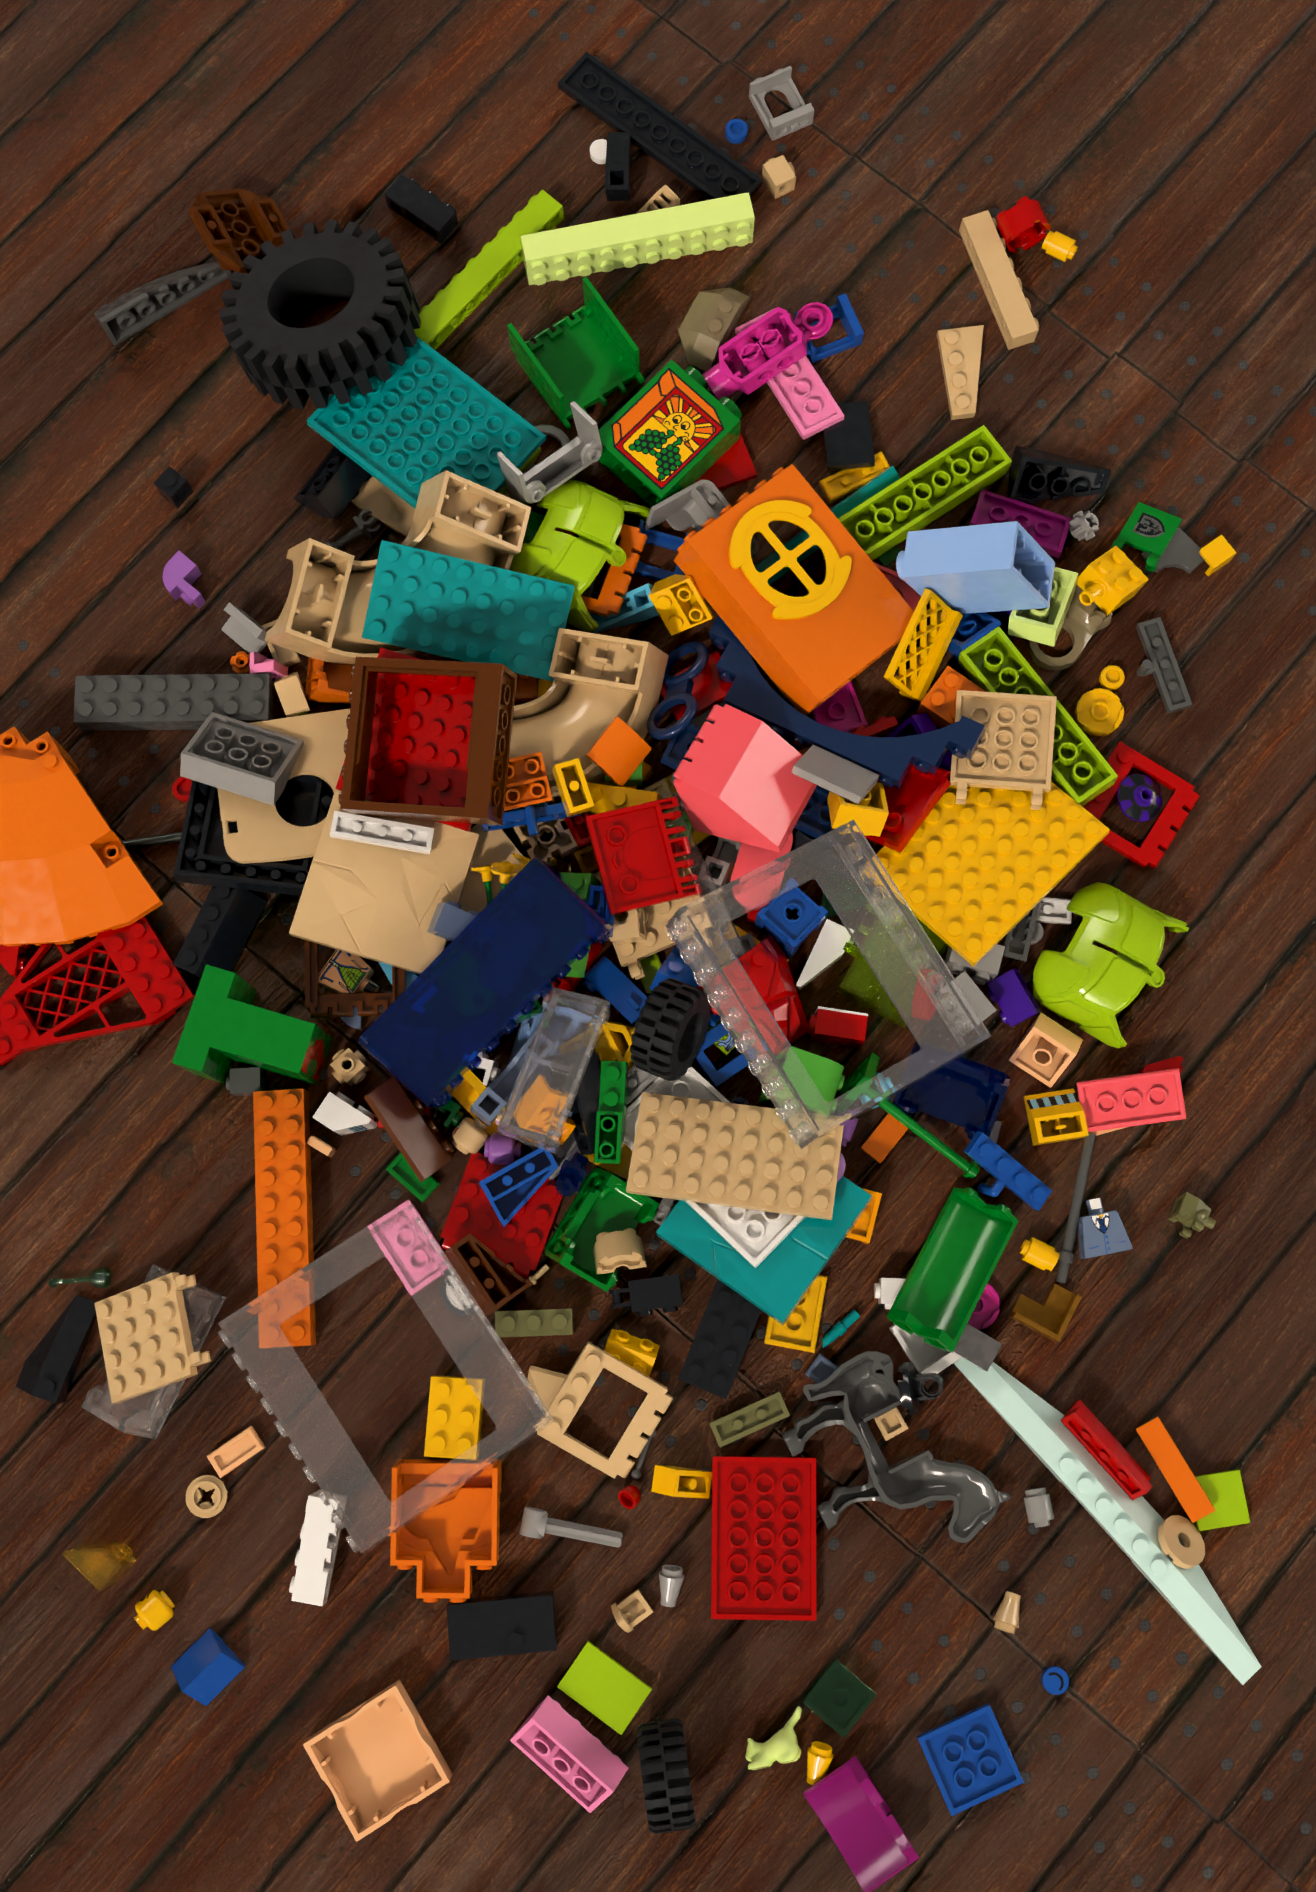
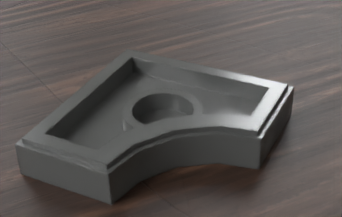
M1178 527L1160 558L1155 572L1157 573L1164 568L1175 567L1191 574L1205 561L1199 554L1201 548ZM1142 552L1140 557L1146 562L1150 554Z

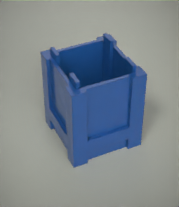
M791 878L766 907H763L758 912L754 926L760 932L764 931L768 936L772 935L777 944L784 949V954L791 959L797 952L799 945L814 929L817 931L821 927L828 911L823 906H818ZM788 908L790 910L797 909V917L799 918L789 920L786 910Z

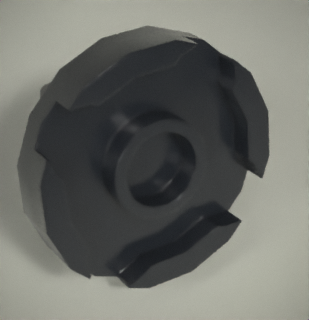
M912 1362L899 1363L898 1372H903L902 1380L898 1381L903 1409L908 1408L905 1413L906 1415L918 1414L920 1400L935 1399L941 1395L944 1389L943 1378L936 1373L916 1374ZM929 1379L935 1380L939 1385V1390L937 1392H929L925 1387V1382Z

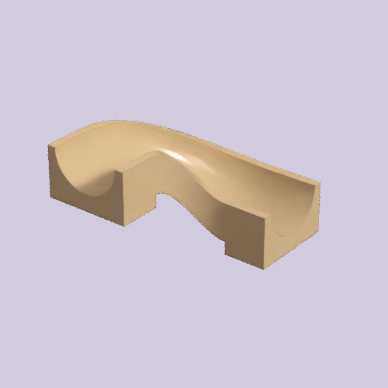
M446 470L421 484L411 528L401 545L509 570L513 556L521 552L531 507ZM311 538L288 550L286 558L293 561V578L290 591L278 620L267 631L265 641L314 659L338 664H355L356 657L377 658L380 648L405 655L417 651L362 638L378 559L356 561L354 560L355 556Z

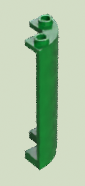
M954 1187L886 1317L911 1335L915 1333L923 1337L924 1342L942 1350L953 1352L1018 1223L1016 1217L1011 1213V1209L1003 1204H986L979 1197V1193L972 1188L966 1187L962 1189Z

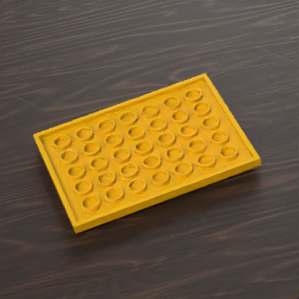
M1052 781L1050 792H1043L1041 810L1030 809L1032 791L967 787L966 804H955L957 786L950 785L901 853L884 846L863 866V871L974 967L1109 834L1110 829Z

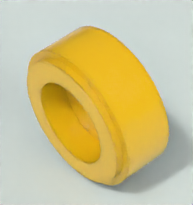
M1115 665L1105 667L1099 675L1101 686L1110 691L1117 690L1125 679L1123 670Z

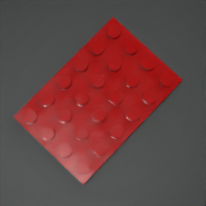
M712 1456L711 1619L816 1621V1457Z

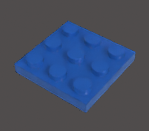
M989 1703L916 1736L951 1816L1024 1783Z

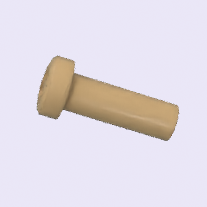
M545 1264L532 1277H528L529 1281L535 1285L536 1281L550 1268Z

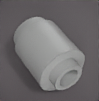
M1046 1488L1025 1490L1026 1497H1024L1028 1522L1034 1523L1035 1528L1049 1526L1050 1520L1054 1519L1050 1495L1046 1493Z

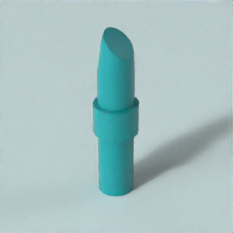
M854 1309L841 1321L833 1325V1328L822 1337V1348L828 1346L837 1337L842 1336L847 1331V1328L860 1318V1315Z

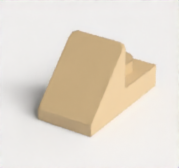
M298 672L275 679L274 686L286 717H293L310 711Z

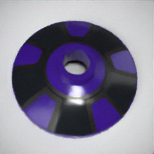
M1133 774L1126 777L1118 787V804L1128 818L1138 822H1145L1158 814L1162 798L1158 786L1152 779L1142 774Z

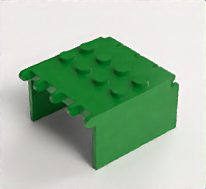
M587 277L582 279L585 305L571 313L574 320H571L567 315L552 324L553 333L549 328L539 332L532 337L534 345L529 339L524 341L512 323L507 325L510 348L516 355L517 362L566 430L571 428L568 421L573 418L571 402H576L585 412L586 409L597 402H600L605 407L608 405L605 397L617 390L622 395L626 394L627 389L625 385L634 379L639 384L645 382L639 372V348Z

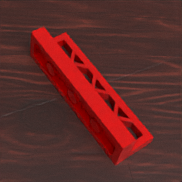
M1081 1400L1076 1401L1060 1421L1132 1500L1148 1493L1153 1487L1149 1482L1151 1477Z

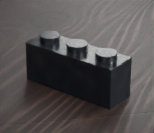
M401 174L385 193L387 206L441 244L458 225L454 207L449 203L444 204L433 192L424 190L412 178L408 179Z

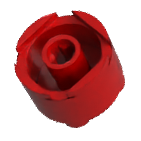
M1028 196L1020 198L1015 206L1000 212L996 216L998 221L997 228L1009 252L1016 253V249L1020 247L1023 250H1027L1035 246L1047 236L1045 231L1047 229L1050 231L1051 229L1040 203L1037 200H1030Z

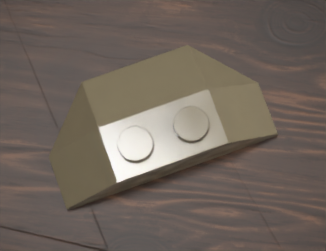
M730 287L700 291L678 329L689 366L706 372L715 365L719 357L718 348L728 341L750 300V296Z

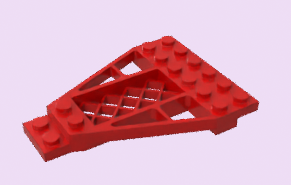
M145 916L132 925L116 930L109 929L99 932L94 940L71 954L67 953L62 944L56 945L62 954V959L25 982L54 943L42 944L0 998V1065H5L24 1052L37 1050L41 1047L150 1025L156 1026L177 1013L176 1010L194 999L195 995L178 968L173 965L172 958ZM104 947L106 951L98 950V949ZM96 953L107 955L104 968L93 966ZM89 956L87 965L78 963ZM112 961L118 971L109 970ZM75 966L86 968L83 982L71 980ZM68 969L66 978L57 977L58 974ZM91 970L103 972L100 985L88 983ZM108 973L120 975L116 988L105 986ZM53 980L64 982L61 995L50 993ZM46 983L44 992L34 990L42 984ZM70 983L82 985L78 999L67 997ZM87 987L98 989L94 1002L84 1000ZM104 990L110 991L103 996ZM131 991L144 1011L146 1018L112 1026L103 1012V1008ZM32 993L43 995L40 1009L29 1007ZM49 996L60 999L57 1012L46 1010ZM66 1000L77 1002L73 1015L63 1014ZM83 1003H84V1004H89V1005L86 1006L85 1008L81 1009ZM28 1010L39 1012L36 1023ZM96 1012L105 1024L104 1028L60 1036ZM45 1013L56 1015L53 1028L51 1029L41 1027ZM61 1017L67 1018L66 1020L60 1023Z

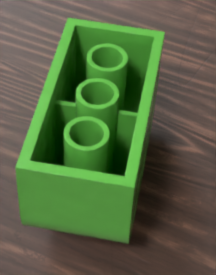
M788 1046L773 1056L758 1103L776 1109L813 1113L829 1117V1114L834 1113L837 1105V1100L834 1099L836 1092L841 1090L845 1076L842 1075L844 1067L825 1057Z

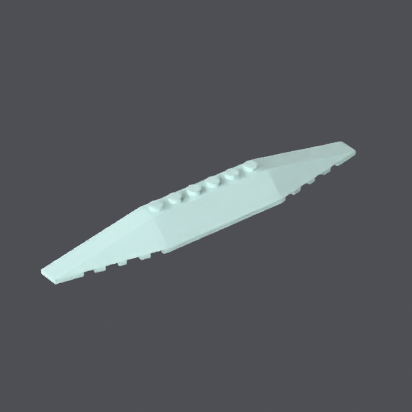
M963 1357L954 1362L953 1364L1057 1480L1062 1482L1233 1676L1244 1685L1261 1668V1665L1200 1565L1198 1564L1191 1569H1183L1172 1563L1173 1559L1169 1554L1166 1556L1162 1551L1158 1541V1528L1162 1524L1163 1518L1143 1496L1132 1500L1060 1421L1064 1416L1061 1412L997 1364L992 1362L988 1371H984ZM1178 1538L1181 1545L1184 1546L1181 1539Z

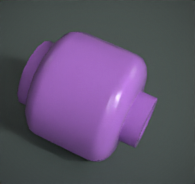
M493 1132L490 1137L486 1138L484 1157H488L489 1162L492 1164L510 1165L515 1162V1158L521 1157L522 1143L517 1142V1137L513 1133Z

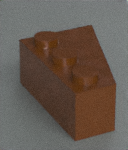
M468 1234L441 1254L483 1318L499 1309L533 1284L513 1271L514 1268L512 1266L506 1265L498 1259L492 1250L472 1234Z

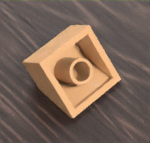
M1040 1013L1027 1030L1009 1061L1051 1088L1077 1055L1083 1039L1043 1013Z

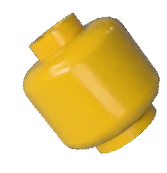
M152 1590L136 1603L135 1610L137 1615L134 1619L143 1630L149 1627L152 1631H157L173 1617L175 1605L163 1590L160 1592Z

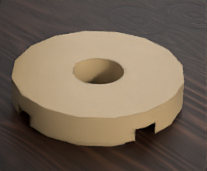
M1171 1515L1162 1521L1158 1528V1541L1165 1555L1169 1554L1173 1559L1171 1562L1183 1569H1191L1200 1564L1205 1556V1544L1195 1525L1180 1515ZM1178 1538L1181 1539L1184 1546L1181 1545Z

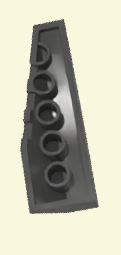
M218 262L176 271L122 294L110 304L100 307L98 311L94 312V315L115 346L230 278L232 273L230 270H222Z

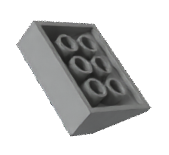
M211 712L181 752L180 776L274 806L285 789L304 741Z

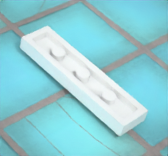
M334 811L330 830V837L429 855L434 836V828Z

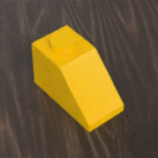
M655 1465L651 1492L672 1497L709 1499L712 1472Z

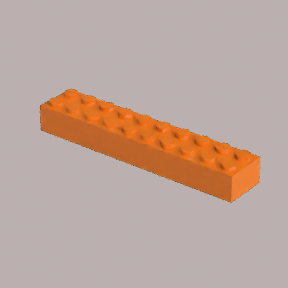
M305 1089L253 1092L259 1349L316 1345L311 1147L307 1144L310 1138L309 1092Z

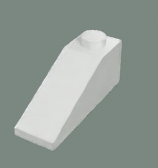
M826 919L796 984V990L800 991L838 961L844 954V951L850 952L855 939L851 938L854 931Z

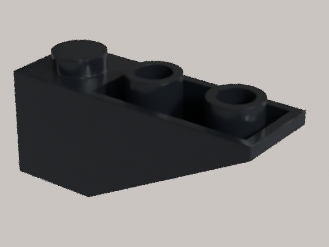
M630 132L607 133L605 192L607 201H630Z

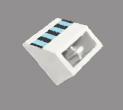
M339 1091L336 1096L329 1092L312 1117L341 1136L374 1129L378 1125L373 1120L375 1118L374 1114L360 1105L355 1109L352 1107L355 1102Z

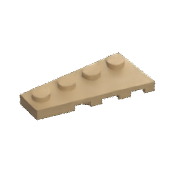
M984 325L938 330L937 332L951 420L975 416Z

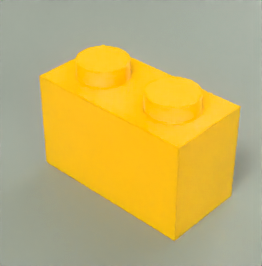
M579 758L554 765L552 772L567 818L592 810L594 804Z

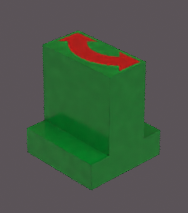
M206 964L172 1063L197 1076L223 1084L233 1060L317 1085L333 1038L314 1023L251 1005L256 993L255 988L236 973Z

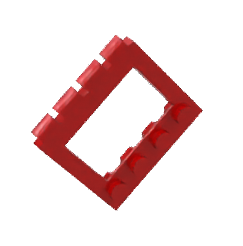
M1119 741L1107 760L1108 764L1118 775L1114 785L1082 807L1099 820L1118 791L1120 783L1126 778L1132 767L1174 791L1140 848L1111 830L1101 841L1143 868L1146 865L1156 868L1164 856V852L1157 847L1163 850L1168 849L1177 835L1170 827L1177 831L1180 830L1189 815L1184 809L1191 811L1200 796L1193 791L1195 786Z

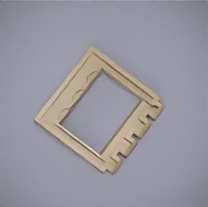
M588 1341L534 1431L539 1436L615 1479L619 1475L626 1478L635 1463L628 1456L639 1457L648 1442V1439L641 1435L642 1432L649 1436L652 1435L661 1420V1417L654 1412L657 1410L664 1414L673 1397L666 1393L668 1391L666 1386ZM603 1368L648 1393L610 1458L565 1433Z

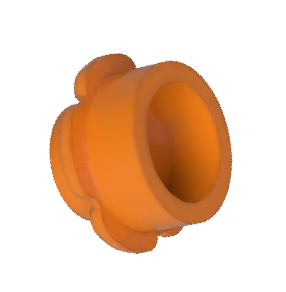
M239 651L235 656L231 657L230 665L235 673L247 674L250 672V654H247L245 651Z

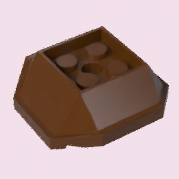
M244 189L199 192L189 211V215L207 248L213 253L222 270L247 273L242 261L249 254L262 260L264 255L260 245L268 240L276 248L284 245L280 233L290 229L273 198L264 195L261 197Z

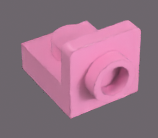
M256 651L250 653V674H270L273 680L288 675V667L278 663L277 660L268 659V657Z

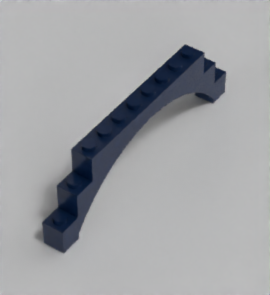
M719 615L709 630L712 644L719 649H725L716 665L718 675L727 683L733 682L724 698V704L763 721L778 735L791 739L799 747L807 746L811 748L812 745L818 746L880 775L878 780L885 787L900 789L912 765H915V768L923 773L930 772L936 774L948 750L958 758L966 757L971 760L984 736L985 725L963 715L960 721L941 729L904 737L861 736L822 725L797 711L770 687L760 674L748 650Z

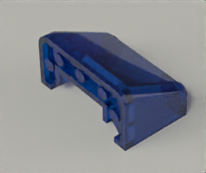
M915 1042L892 1104L907 1115L916 1113L918 1110L964 1127V1131L968 1134L967 1137L971 1140L977 1131L983 1132L989 1137L1008 1089L1010 1077L1006 1073L925 1043Z

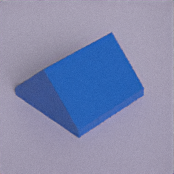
M985 612L962 614V619L947 648L948 651L958 662L960 652L998 626L1000 627V620Z
M210 1627L171 1666V1669L181 1691L207 1706L246 1666Z

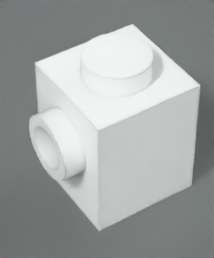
M879 1278L878 1283L874 1284V1298L878 1299V1304H885V1309H891L906 1279Z

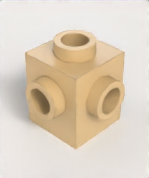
M350 1048L346 1050L341 1049L333 1056V1062L330 1064L334 1069L331 1074L341 1084L345 1081L350 1086L360 1083L366 1077V1072L370 1070L364 1064L368 1060L358 1049L355 1052ZM349 1061H351V1063H352L351 1068H350V1069H347V1070L344 1069L343 1067H344Z

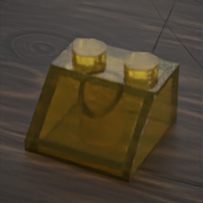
M119 1542L80 1544L65 1550L62 1554L99 1591L114 1585L136 1561L132 1556L133 1551L126 1544H120Z

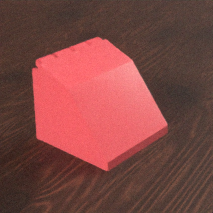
M725 704L724 707L714 705L706 719L714 722V724L704 722L695 737L696 740L692 742L684 758L692 760V762L682 760L674 773L676 778L673 783L694 831L780 853L817 785L791 773L793 765L803 755L767 724L730 705Z

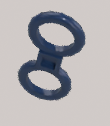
M697 641L687 642L669 653L663 684L668 686L666 697L654 708L647 721V731L652 738L658 740L670 739L680 734L694 720L698 711L697 700L692 695L694 685L692 680L701 673L709 659V650L704 643ZM688 653H698L696 662L691 668L680 675L670 676L671 668L677 660ZM678 704H686L687 708L680 720L667 728H658L659 720L667 710Z

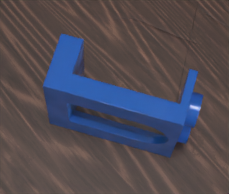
M846 293L837 296L836 304L828 308L831 310L833 320L840 318L848 336L817 348L813 346L811 340L807 342L806 356H808L811 363L862 344L864 332ZM798 311L794 313V319H793V320H795V317H796ZM819 321L812 322L811 326L818 324Z
M642 520L640 522L639 528L641 533L648 537L645 545L653 544L677 551L679 546L685 542L684 538L652 529L646 530L645 522ZM640 560L634 572L636 575L657 581L674 574L685 575L678 565H676L675 571L671 572L646 565Z
M726 1020L705 1034V1040L699 1049L700 1052L694 1059L715 1089L721 1087L725 1081L759 1057L762 1058L764 1056L762 1051L750 1043L744 1053L717 1071L703 1051L729 1032L737 1030L736 1028L732 1029L729 1027Z

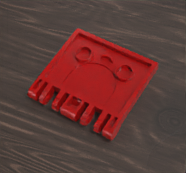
M677 797L665 798L585 817L610 915L702 894L700 884L681 886V884L697 881V874L679 877L677 869H685L694 865L693 859L675 862V858L692 854L688 837L669 840V836L686 832L685 826L679 825L666 829L665 821L676 820L682 817L681 811L662 813L680 807Z

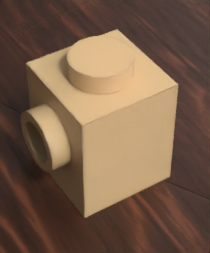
M784 155L771 158L763 164L762 179L774 199L795 190V170L791 162H787Z

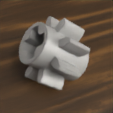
M1089 510L1085 513L1079 511L1074 514V519L1069 521L1071 535L1077 538L1078 541L1084 538L1088 541L1095 537L1094 532L1099 530L1098 518L1093 513H1090Z

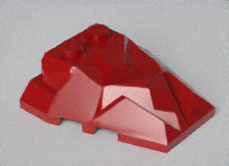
M772 935L697 987L705 990L709 995L712 1005L711 1013L721 1016L728 1022L727 1025L732 1029L736 1028L746 1036V1040L770 1058L809 1030L786 955Z

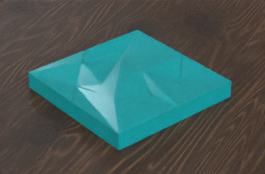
M842 1176L836 1185L832 1220L805 1217L756 1269L683 1200L678 1201L656 1233L662 1240L781 1325H784L869 1205L872 1195Z

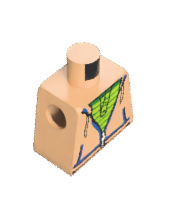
M336 949L319 973V984L337 993L377 992L379 989L377 984L369 980L374 974L373 969L359 956Z

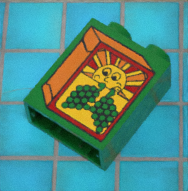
M673 360L662 368L599 429L603 450L598 461L650 508L694 484L739 440L740 419L742 414L737 405L725 396L717 400L706 390L708 387L707 382L698 370L691 366L683 370Z

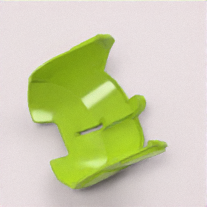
M569 479L537 502L536 506L546 508L548 512L534 539L530 543H523L521 552L513 556L509 570L574 585L567 623L582 631L590 632L596 631L598 624L590 616L581 594L593 582L605 561L615 567L623 566L626 562V553L615 544L624 521V512L640 518V522L642 520L646 523L650 509L628 501L619 500L585 482ZM555 528H560L574 532L579 537L577 538L570 534L556 531Z
M1096 882L1080 889L1070 900L1066 908L1068 911L1083 917L1066 951L1061 953L1043 950L1033 973V995L1041 1005L1059 1017L1079 1025L1081 1030L1106 1045L1121 1048L1125 1047L1127 1042L1121 1036L1115 1015L1126 1008L1138 996L1146 983L1156 988L1164 983L1165 973L1156 965L1165 941L1164 927H1168L1170 932L1175 933L1188 932L1189 928L1186 927L1187 923L1150 908L1112 885ZM1094 941L1099 942L1103 945L1113 948L1118 953L1117 955H1115L1114 953L1107 951L1103 948H1100L1096 945H1093L1092 943Z

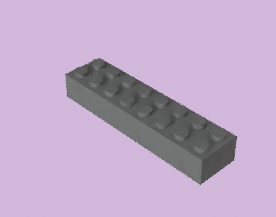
M270 674L76 676L73 722L82 731L198 730L211 712L246 723L274 720L275 682Z

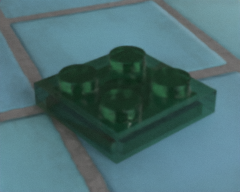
M834 1658L802 1699V1702L844 1738L877 1694Z

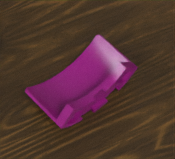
M856 1756L804 1791L803 1795L829 1832L864 1892L873 1891L919 1858L892 1813L887 1815L891 1811L889 1806L875 1788L871 1778Z

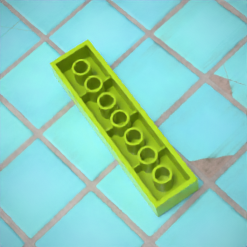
M983 425L838 518V520L873 561L907 539L909 531L921 530L1004 476L1012 460Z
M999 626L959 654L958 665L973 683L986 692L1054 696ZM1056 700L1051 781L1078 804L1084 806L1113 786L1118 775L1061 703Z

